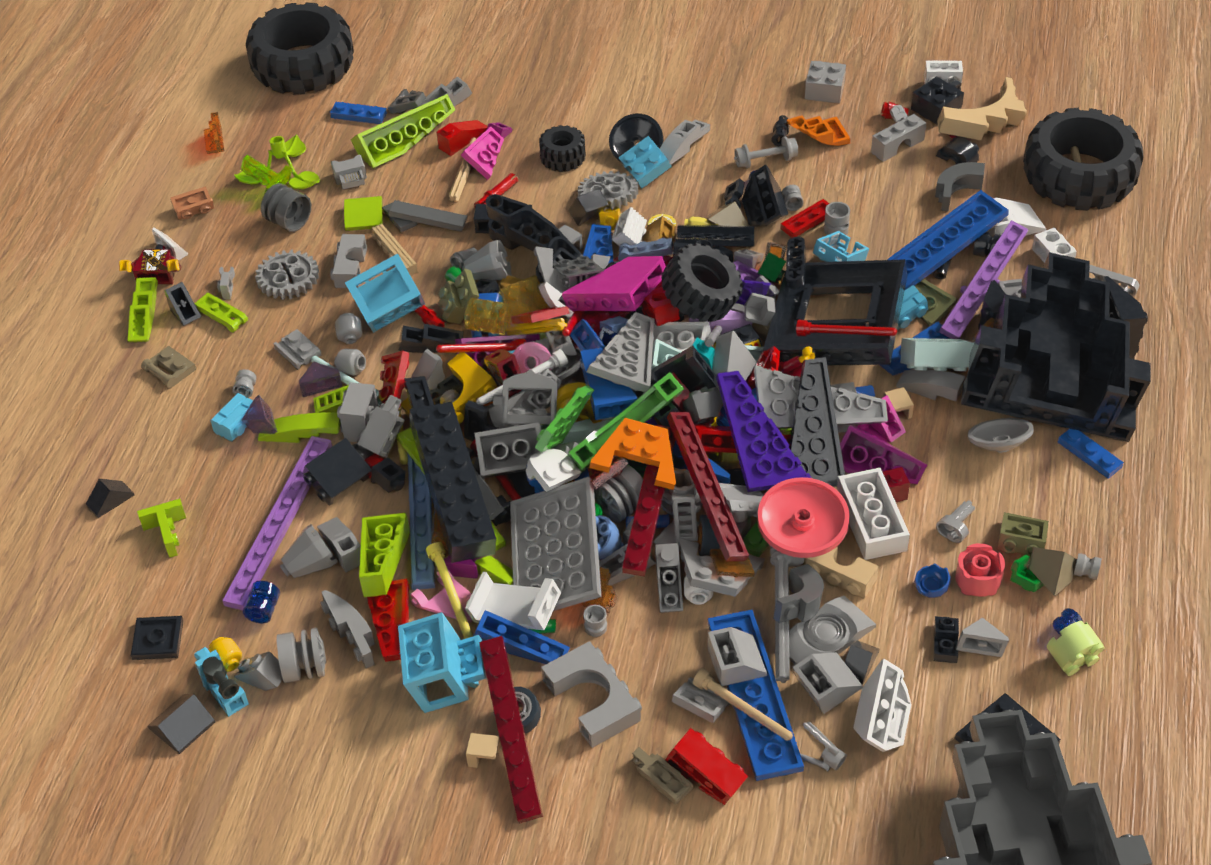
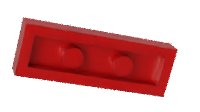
M824 199L818 201L782 222L780 229L791 238L801 235L825 221L826 206L830 203Z

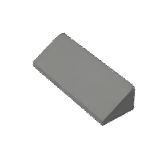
M562 331L545 332L553 352L561 349L565 355H577L569 336H563Z

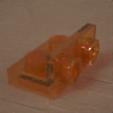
M218 112L211 113L212 121H208L209 128L204 129L207 154L225 151Z

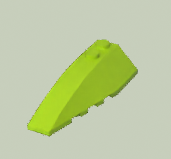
M448 94L359 133L350 140L357 154L361 155L362 159L369 166L375 168L406 153L452 114L455 108Z

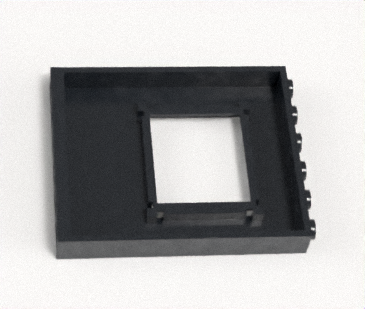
M906 259L806 263L805 284L796 289L787 286L785 270L775 306V314L771 320L763 352L775 346L780 351L779 362H786L796 356L798 358L801 357L802 350L805 347H811L812 353H815V358L826 357L827 366L890 365L896 335L811 333V335L801 337L796 334V325L798 320L805 319L811 295L872 293L867 319L807 321L814 325L866 326L865 322H869V327H892L897 329L908 276Z

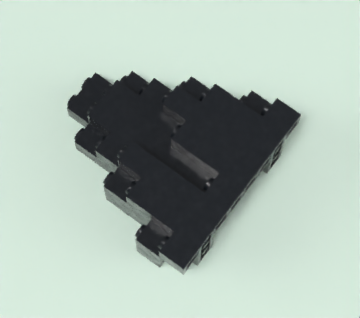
M1049 252L1043 268L1033 265L1027 266L1022 278L1020 298L1005 294L994 320L993 328L981 325L970 352L968 374L962 387L961 405L1129 442L1136 429V409L1151 382V363L1129 358L1130 322L1109 317L1110 282L1089 278L1090 261Z

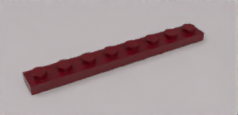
M670 412L667 420L726 562L746 561L749 557L748 551L689 412Z
M656 425L668 429L671 454H673L676 439L671 427ZM649 464L646 465L622 567V573L645 577L665 490L664 487L654 485L659 467Z
M502 636L479 642L517 821L520 824L543 817L504 639Z

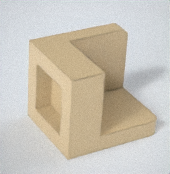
M904 387L884 392V396L888 395L896 412L903 411L907 419L912 418L914 404Z
M471 733L466 751L468 767L478 768L480 758L495 759L496 754L500 753L501 750L500 737Z

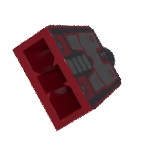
M498 349L484 358L489 375L493 377L498 387L503 385V381L506 378L521 373L515 355L504 349ZM523 389L510 390L508 397L513 396L514 394L520 392Z

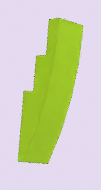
M156 277L136 278V291L133 292V303L130 305L128 342L149 341L157 295L158 281Z
M337 412L297 414L273 419L262 423L258 441L300 443L301 438L319 437L320 433L338 434L341 420L337 417Z

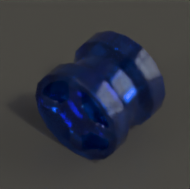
M1066 608L1061 612V617H1057L1052 624L1055 631L1061 635L1060 631L1075 622H1083V620L1075 610Z

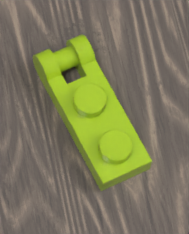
M210 293L205 294L194 303L198 311L226 326L232 333L238 330L240 324L244 325L248 321L245 313Z

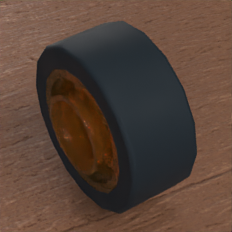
M701 515L697 529L699 556L718 557L720 546L707 515Z

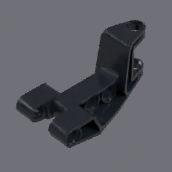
M497 194L489 195L486 198L487 215L491 218L488 222L489 236L493 241L500 240L503 246L510 250L521 245L533 252L535 247L553 249V263H559L563 259L575 260L577 257L583 256L552 222L526 203ZM537 265L536 284L537 290L540 292L539 286L544 283V280Z

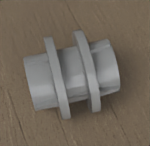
M686 469L675 470L676 484L674 490L665 488L661 503L663 510L674 518L672 495L693 493L697 513L703 504L689 471ZM690 502L677 503V506L690 505ZM691 511L678 512V515L691 514Z

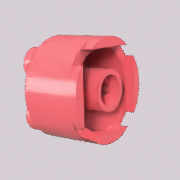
M978 543L969 545L966 550L959 554L955 579L964 595L983 597L993 596L997 593L1005 567V561L1000 552H995L992 550L993 547L987 544Z

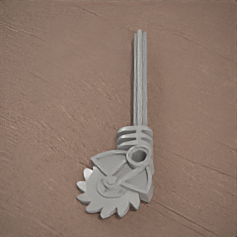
M771 547L770 562L775 566L776 606L778 598L789 595L788 567L801 565L804 562V558L788 556ZM775 620L776 681H781V683H786V681L790 680L789 620L781 623Z

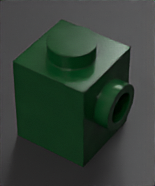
M768 252L757 275L764 276L769 282L774 284L776 280L780 281L785 273L783 267L786 261Z

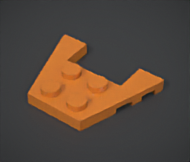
M624 418L591 459L589 468L609 473L614 455L659 467L654 485L674 490L676 480L668 429Z

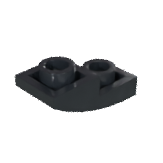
M935 616L934 661L958 662L956 645L959 637V618Z

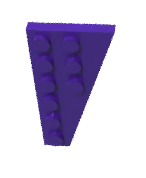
M740 372L718 373L716 379L747 492L767 490L782 481L792 478H812L801 466L802 463L799 458L795 457L789 449L788 442L771 418L767 417L762 404L756 401L752 395L751 388Z

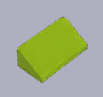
M489 555L474 562L477 566L478 574L481 575L482 572H487L493 583L514 585L513 569Z

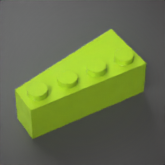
M406 513L362 518L359 579L364 597L387 595L410 534Z

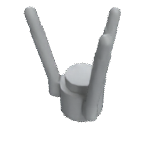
M811 722L803 723V727L826 748L821 754L824 761L800 753L801 758L822 767L827 772L831 767L834 770H838L844 763L847 754L838 749Z

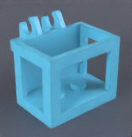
M398 254L345 282L373 333L425 305L421 293ZM393 266H396V267H394L393 269H391V270H389V271H386L387 269H389V268H391V267H393ZM383 272L382 275H380V276L374 278L373 280L369 281V279H371V278H373L374 276H376V275H378V274H380V273ZM366 282V283L363 284L362 286H360V287H358V288L356 287V286H358V285H360V284Z
M442 612L398 626L403 685L424 713L469 700L467 686L476 688L479 686L480 680L487 679L479 644L482 641L481 637L476 635L461 640ZM444 679L454 695L429 702L426 684Z

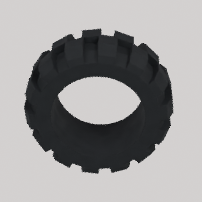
M310 2L299 5L296 3L285 4V7L273 8L265 12L263 18L258 17L253 22L245 44L250 69L254 76L265 87L270 86L273 91L283 94L285 92H292L293 95L305 94V92L313 90L318 92L326 89V86L331 83L336 84L343 78L344 73L348 72L354 53L350 27L344 18L326 5L320 7L317 3ZM299 46H312L302 50H289Z
M1079 107L1067 108L1063 113L1055 111L1047 115L1030 132L1025 147L1023 169L1029 184L1033 185L1034 191L1042 198H1050L1053 204L1063 208L1065 205L1075 207V210L1088 211L1090 207H1097L1100 210L1111 207L1115 201L1119 203L1133 190V187L1138 182L1144 158L1143 147L1136 131L1131 125L1125 126L1123 119L1113 114L1110 116L1103 114L1102 110L1089 108V111L1079 110ZM1076 146L1078 147L1079 154L1095 157L1103 161V163H1079L1062 155L1072 154L1071 148Z

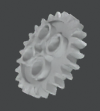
M603 171L602 174L596 173V176L589 175V179L584 178V182H580V186H578V196L600 189L609 204L603 210L609 207L613 210L614 207L621 208V205L627 206V202L632 203L633 199L637 198L638 182H636L635 178L632 179V175L627 176V173L620 174V171L606 173Z
M283 250L280 255L275 252V257L269 255V260H262L263 265L259 264L258 270H256L255 278L258 288L261 289L262 293H267L268 297L273 294L274 299L278 296H281L282 300L286 296H289L290 299H292L293 295L300 297V292L306 294V289H313L312 284H317L316 279H319V269L316 260H313V256L308 257L307 253L301 255L300 250L296 253H293V250H290L289 253Z

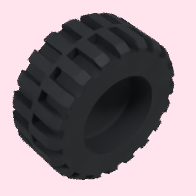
M695 243L681 247L667 264L661 277L665 296L671 300L672 306L674 308L677 307L683 315L686 314L689 318L693 320L698 319L700 322H713L724 318L742 294L741 275L736 270V265L729 261V257L722 255L716 248H710L709 245L701 246V244Z

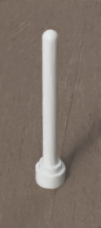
M561 349L553 352L549 360L532 370L534 373L541 374L547 368L563 367L568 364L564 352ZM503 385L478 398L477 403L484 405L492 401L494 395H503Z

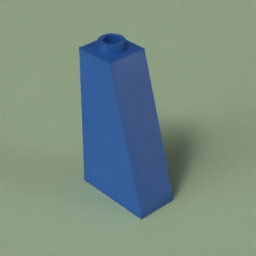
M602 348L580 351L581 368L585 383L594 389L590 402L595 420L616 417L637 400V396L630 387L615 384L610 380L587 373L590 364L603 352Z

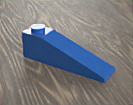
M486 610L473 635H479L482 641L502 636L508 654L543 664H548L565 655L570 649L569 646Z

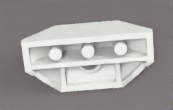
M885 659L880 661L862 688L853 727L865 742L882 752L904 744L911 709L908 689L903 680V670Z

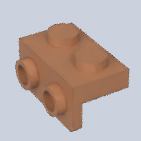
M206 186L170 198L178 220L189 219L195 214L208 213L211 209H214L213 200L210 198Z

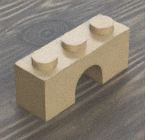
M838 547L824 555L805 558L804 565L809 564L819 573L823 580L864 599L877 580L878 566L860 557L849 566H842L836 563Z

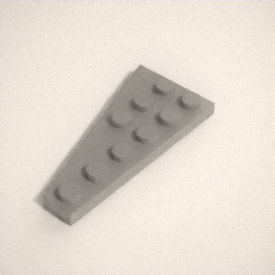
M635 312L624 328L620 329L618 335L614 336L603 352L590 364L587 373L610 380L615 384L625 385L635 391L646 393L651 383L654 318Z
M755 365L757 402L762 404L765 414L769 419H772L778 429L792 428L800 377L783 374L780 371H772ZM831 387L837 425L886 423L888 421L886 400L862 393L850 392L843 388Z

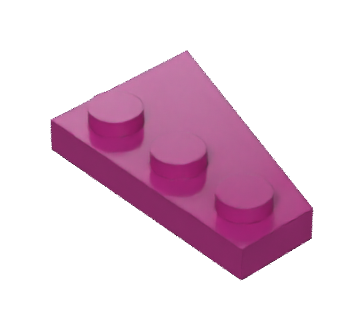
M490 127L466 148L461 156L488 180L492 175V170L496 164V158L504 138Z

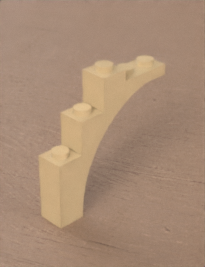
M1005 77L999 91L1001 99L994 104L976 109L943 107L937 120L938 131L940 133L982 140L983 135L987 131L1001 133L1003 126L1005 127L1007 124L1019 126L1021 121L1025 119L1027 110L1024 107V102L1018 100L1015 95L1016 87L1013 84V79Z

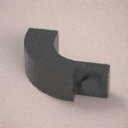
M960 163L947 168L940 174L937 180L935 198H939L938 203H942L941 211H949L951 195L955 191L960 189L982 190L985 163Z
M809 564L790 569L789 590L793 594L777 599L773 618L778 623L794 618L806 622L818 613L824 583L819 573Z

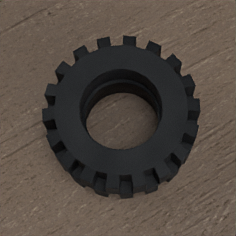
M558 125L557 127L553 126L551 129L545 130V133L541 134L539 138L540 160L546 168H551L553 171L559 170V172L570 171V169H576L577 166H581L582 162L585 161V137L577 128L568 125Z

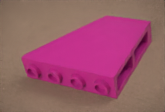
M627 257L603 272H599L564 291L562 297L565 305L571 311H636L644 301V298L661 282L662 273L666 267L663 257Z

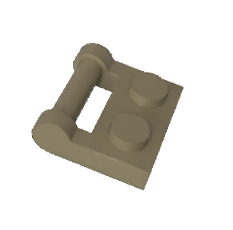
M167 346L151 359H145L141 363L143 370L151 372L161 379L168 388H172L196 370L193 362L170 346ZM158 365L161 366L163 369H165L166 371H168V372L171 373V374H169V375L166 374V373L163 372L161 369H159L157 366H158Z

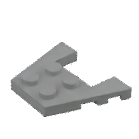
M535 247L534 254L537 256L538 268L542 273L544 283H549L561 293L572 288L563 286L562 279L565 276L553 268V249ZM593 254L591 260L605 270L610 256ZM561 295L558 301L565 305L564 299Z
M679 538L678 549L681 551L680 557L682 562L685 563V572L692 587L736 597L747 585L748 580L756 575L757 570L763 568L765 558L749 555L746 561H743L742 566L732 561L715 560L711 556H698L696 554L699 543Z

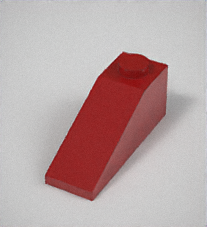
M478 120L449 123L436 132L438 148L452 156L469 145L472 138H479L487 130L488 126Z

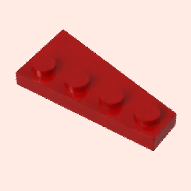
M399 351L381 356L384 371L380 372V380L383 381V387L379 390V398L382 403L385 404L390 395L401 399L402 390L405 387L404 378L409 367L408 359L410 353Z
M407 578L392 581L387 595L367 597L385 662L401 660L398 626L409 623V582Z

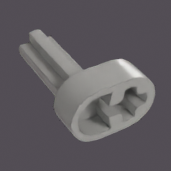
M969 500L967 502L964 501L951 515H945L936 524L938 532L952 542H962L969 534V530L963 521L975 510L972 502Z

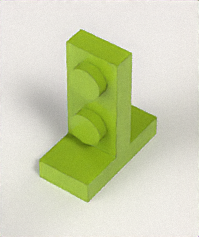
M181 499L137 511L143 531L160 526L169 558L177 556L176 546H180L177 534H172V530H175L173 522L186 519Z

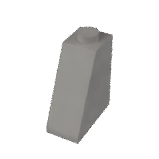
M735 331L718 336L716 339L713 372L717 376L718 373L739 371L746 381L757 363Z

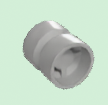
M832 202L826 206L824 223L826 235L837 231L845 235L848 234L850 207L846 203Z

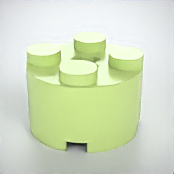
M1078 621L1065 627L1060 631L1061 637L1057 640L1053 637L1047 644V649L1068 676L1078 672L1079 667L1084 664L1088 667L1094 665L1100 659L1097 655L1104 650L1103 643L1086 621L1085 623Z

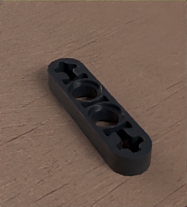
M793 237L787 242L786 281L789 288L796 289L805 284L806 246L805 240L802 237Z

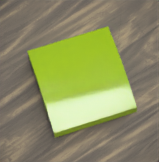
M382 196L344 199L345 231L372 229L383 224Z

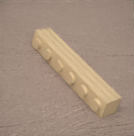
M380 224L373 227L372 238L389 255V258L398 254L410 276L418 273L416 262L384 225Z

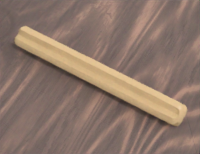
M476 138L471 139L469 146L476 140ZM464 158L449 193V200L451 202L459 200L472 165Z

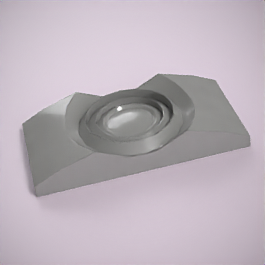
M845 596L835 598L825 603L812 619L797 623L789 630V660L796 665L811 654L837 652L839 655L850 647L851 644L876 628V623Z

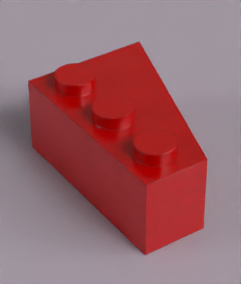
M692 728L687 731L665 759L672 767L680 771L681 775L686 779L691 778L699 783L701 791L723 805L729 801L748 777L741 766L732 763L725 757L721 749L713 747L706 741L702 733L694 731Z

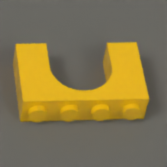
M465 352L458 353L447 363L453 375L464 384L461 395L453 402L459 424L465 418V404L469 400L477 403L478 398L498 388L493 377ZM407 398L401 403V407L410 417L411 406Z

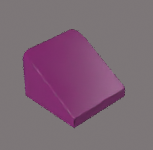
M500 122L489 123L487 129L492 127L503 138L508 136L513 130L511 127Z

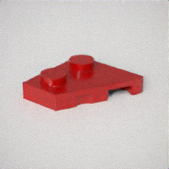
M773 346L762 352L756 365L764 369L778 371L780 351ZM754 369L747 382L752 388L756 387Z

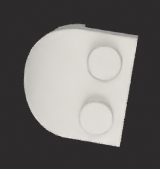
M558 449L537 452L531 455L527 461L526 474L530 480L536 478L546 492L578 478L581 474V471L565 452Z

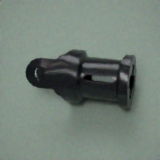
M781 115L773 126L774 134L771 141L777 147L782 146V137H787L789 133L788 117L785 115Z

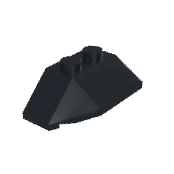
M766 164L752 172L742 198L749 226H768L788 215L781 188Z

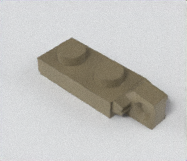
M640 747L632 753V761L638 765L637 770L675 805L693 789L692 783L660 755L652 753L649 756Z

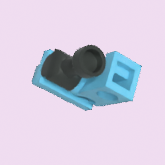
M204 647L194 654L195 664L203 686L207 691H211L212 696L228 717L249 705L246 694L241 686H238L233 679H228L222 660L216 650L210 653Z

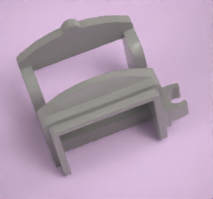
M529 369L526 373H520L503 381V395L493 396V405H502V423L532 424L539 422L540 424H550L556 415L557 382L545 375L534 373L532 369ZM509 389L551 390L550 413H546L547 410L534 409V413L525 412V409L515 408L512 409V412H508Z

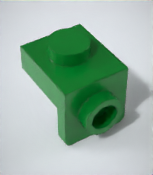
M1024 555L1013 562L1010 581L1022 586L1024 590L1035 592L1045 585L1031 570H1028L1030 556Z

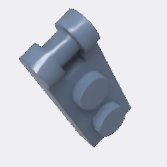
M660 238L651 242L643 241L635 245L622 243L619 247L618 259L622 261L627 257L672 255V238Z

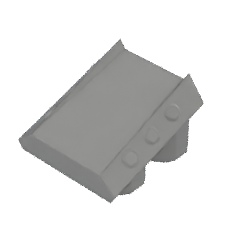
M719 483L735 522L746 521L748 516L758 517V507L764 496L761 491L747 492L746 486Z

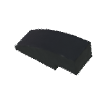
M424 324L423 329L403 325L399 337L398 351L424 353L428 349L432 353H438L436 351L438 345L455 344V339L463 338L464 331Z

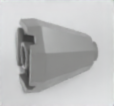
M500 240L489 242L466 259L464 266H462V270L464 268L471 270L474 280H502L507 275L512 276L510 262H507L505 258L508 255Z
M310 524L303 529L281 558L283 564L280 567L287 577L292 575L296 578L329 568L338 561L332 555L330 548L320 534L314 529V526Z

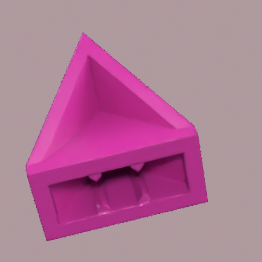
M885 395L880 399L886 400L888 421L886 423L859 424L858 428L887 443H891L906 433L888 395Z

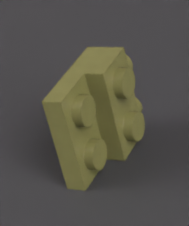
M464 268L461 274L457 276L455 283L447 281L439 291L438 296L440 300L438 304L443 309L442 317L447 322L460 325L479 298L471 270Z
M1004 512L997 549H1001L1006 553L1025 554L1031 558L1033 547L1045 549L1049 521Z

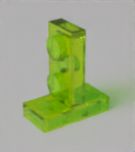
M246 155L242 161L241 171L266 186L265 193L272 185L277 183L286 185L291 178L292 168L287 165L279 173H276L249 155Z

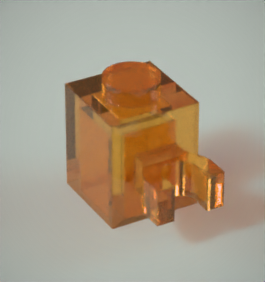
M600 567L602 597L582 602L581 604L584 607L600 605L606 610V613H609L610 608L615 606L617 594H615L616 592L612 586L607 585L611 577L609 569Z

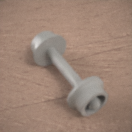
M786 136L782 137V146L749 152L747 145L743 144L742 147L734 150V160L737 167H745L746 169L751 166L750 159L783 153L786 161H790L791 158L798 156L799 146L795 138H787Z

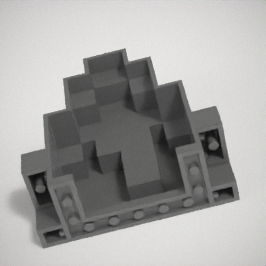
M1004 710L990 714L984 712L972 716L970 733L973 742L964 741L955 744L952 756L959 780L957 798L944 801L939 825L946 857L933 861V865L1153 864L1143 835L1133 836L1126 834L1116 838L1098 782H1081L1072 786L1055 732H1039L1030 735L1022 710Z

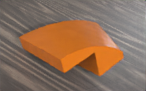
M803 115L787 119V124L821 143L832 146L850 144V137L837 116L822 120L820 116L805 120Z

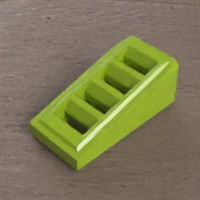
M349 385L313 398L315 413L337 412L338 407L342 406L343 393L348 389Z

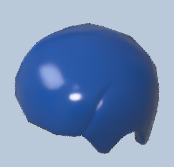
M934 563L930 566L922 567L916 573L914 583L918 592L928 598L941 597L949 588L950 575L946 567L941 568Z

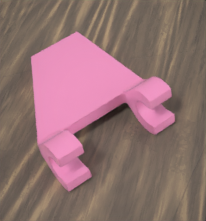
M449 572L467 621L471 623L473 620L465 610V607L472 594L457 582ZM440 576L437 578V581L444 586ZM445 588L429 601L419 589L411 593L413 598L411 603L415 607L434 613L442 612L445 616L457 619Z

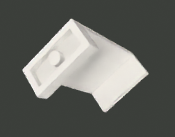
M482 572L470 599L467 601L465 610L473 622L479 623L486 610L525 628L545 630L561 591L554 580L549 578L544 579L541 588L493 583L487 572Z

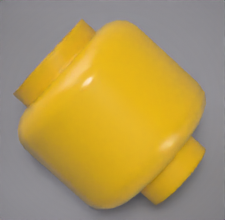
M219 637L209 645L208 650L210 653L214 650L218 652L225 671L231 672L238 668L239 662L242 659V652L234 640Z

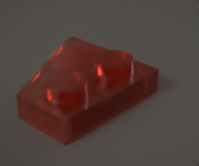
M613 456L609 473L588 467L589 477L592 479L590 482L594 489L599 488L610 478L617 477L623 472L622 469L628 465L624 457Z

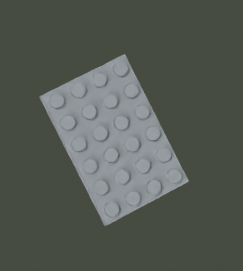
M590 477L558 486L547 492L543 491L511 501L513 584L541 588L545 578L553 579L561 591L553 611L602 597L593 480Z

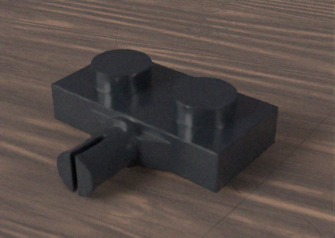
M470 400L465 404L464 438L474 441L475 433L499 429V427L488 423L487 407Z

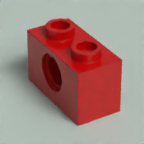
M662 287L652 290L641 304L643 313L648 317L654 318V323L657 327L680 319V310L672 306L671 300L667 299L665 290Z

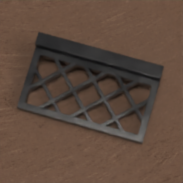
M677 225L676 242L695 244L699 240H708L712 243V246L754 247L755 226Z

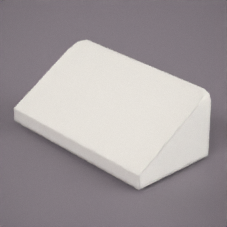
M152 228L155 243L157 245H164L166 249L170 250L171 256L180 260L188 255L170 237L158 229Z

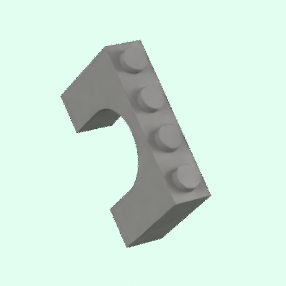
M590 641L541 667L543 681L554 696L581 683L598 684L609 693L607 700L602 705L578 718L579 731L592 748L641 721L642 706L639 700L629 694L626 683L617 678L611 664L607 665L601 650L598 647L595 648Z

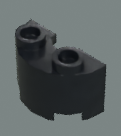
M955 136L937 151L936 156L945 161L952 159L955 165L966 162H978L979 147L976 143H972L966 138Z

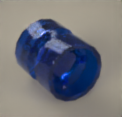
M260 580L254 582L248 595L249 598H247L243 608V615L255 623L264 624L270 622L275 609L274 606H276L280 596V589L268 581Z

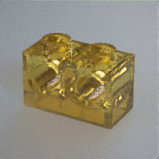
M470 298L464 314L465 329L505 335L510 319V306L508 303Z

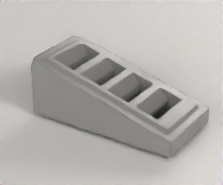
M694 494L672 495L675 541L679 542V538L697 541ZM690 502V505L677 506V503ZM691 511V514L678 515V512ZM692 520V524H679V521ZM679 530H693V533L679 534Z

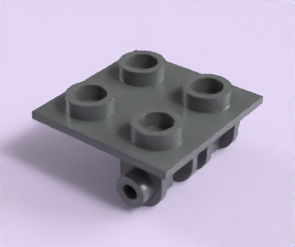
M580 256L575 260L563 259L559 263H553V267L565 276L562 279V284L568 288L604 271L587 256Z

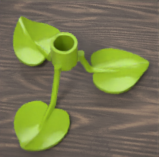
M297 134L286 142L282 136H275L269 140L271 150H268L267 168L257 165L249 167L239 174H234L235 178L242 183H261L269 177L267 172L270 171L272 155H274L278 159L285 157L294 178L289 180V184L293 189H306L320 182V178L316 173L303 171L298 175L293 168L289 157L299 156L306 151L305 144Z

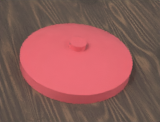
M792 478L782 481L765 493L758 507V527L763 538L771 547L788 556L811 558L824 555L835 549L845 538L848 531L849 509L845 499L834 487L817 479Z

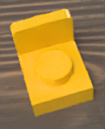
M620 208L600 211V225L611 226V231H615L616 223L621 214Z

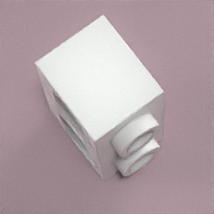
M926 61L924 84L935 77H939L947 83L955 80L962 83V61Z
M1055 228L1034 235L1032 250L1044 263L1049 252L1076 257L1077 251Z

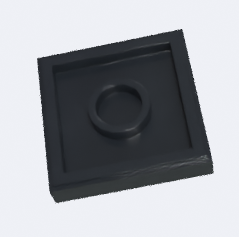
M183 617L136 618L130 655L132 660L178 658Z

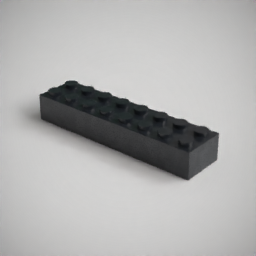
M446 402L410 409V428L451 563L494 555L496 551V536L453 403Z

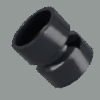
M985 232L975 240L973 255L981 257L989 255L1001 235L994 234L991 236L989 232Z

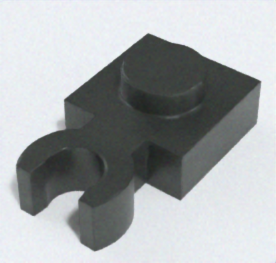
M451 375L437 384L438 389L430 391L432 399L435 398V404H440L441 396L448 390H456L461 395L464 384L457 377Z

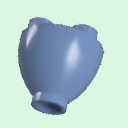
M596 516L599 560H602L623 547L624 544L621 542L620 532L616 525L606 516Z

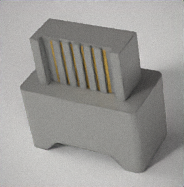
M356 155L353 159L345 161H331L336 184H341L342 189L365 185L364 179L367 178L361 155Z

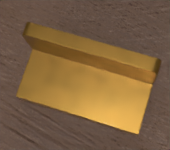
M661 216L646 227L644 241L651 242L660 238H672V241H674L676 226Z

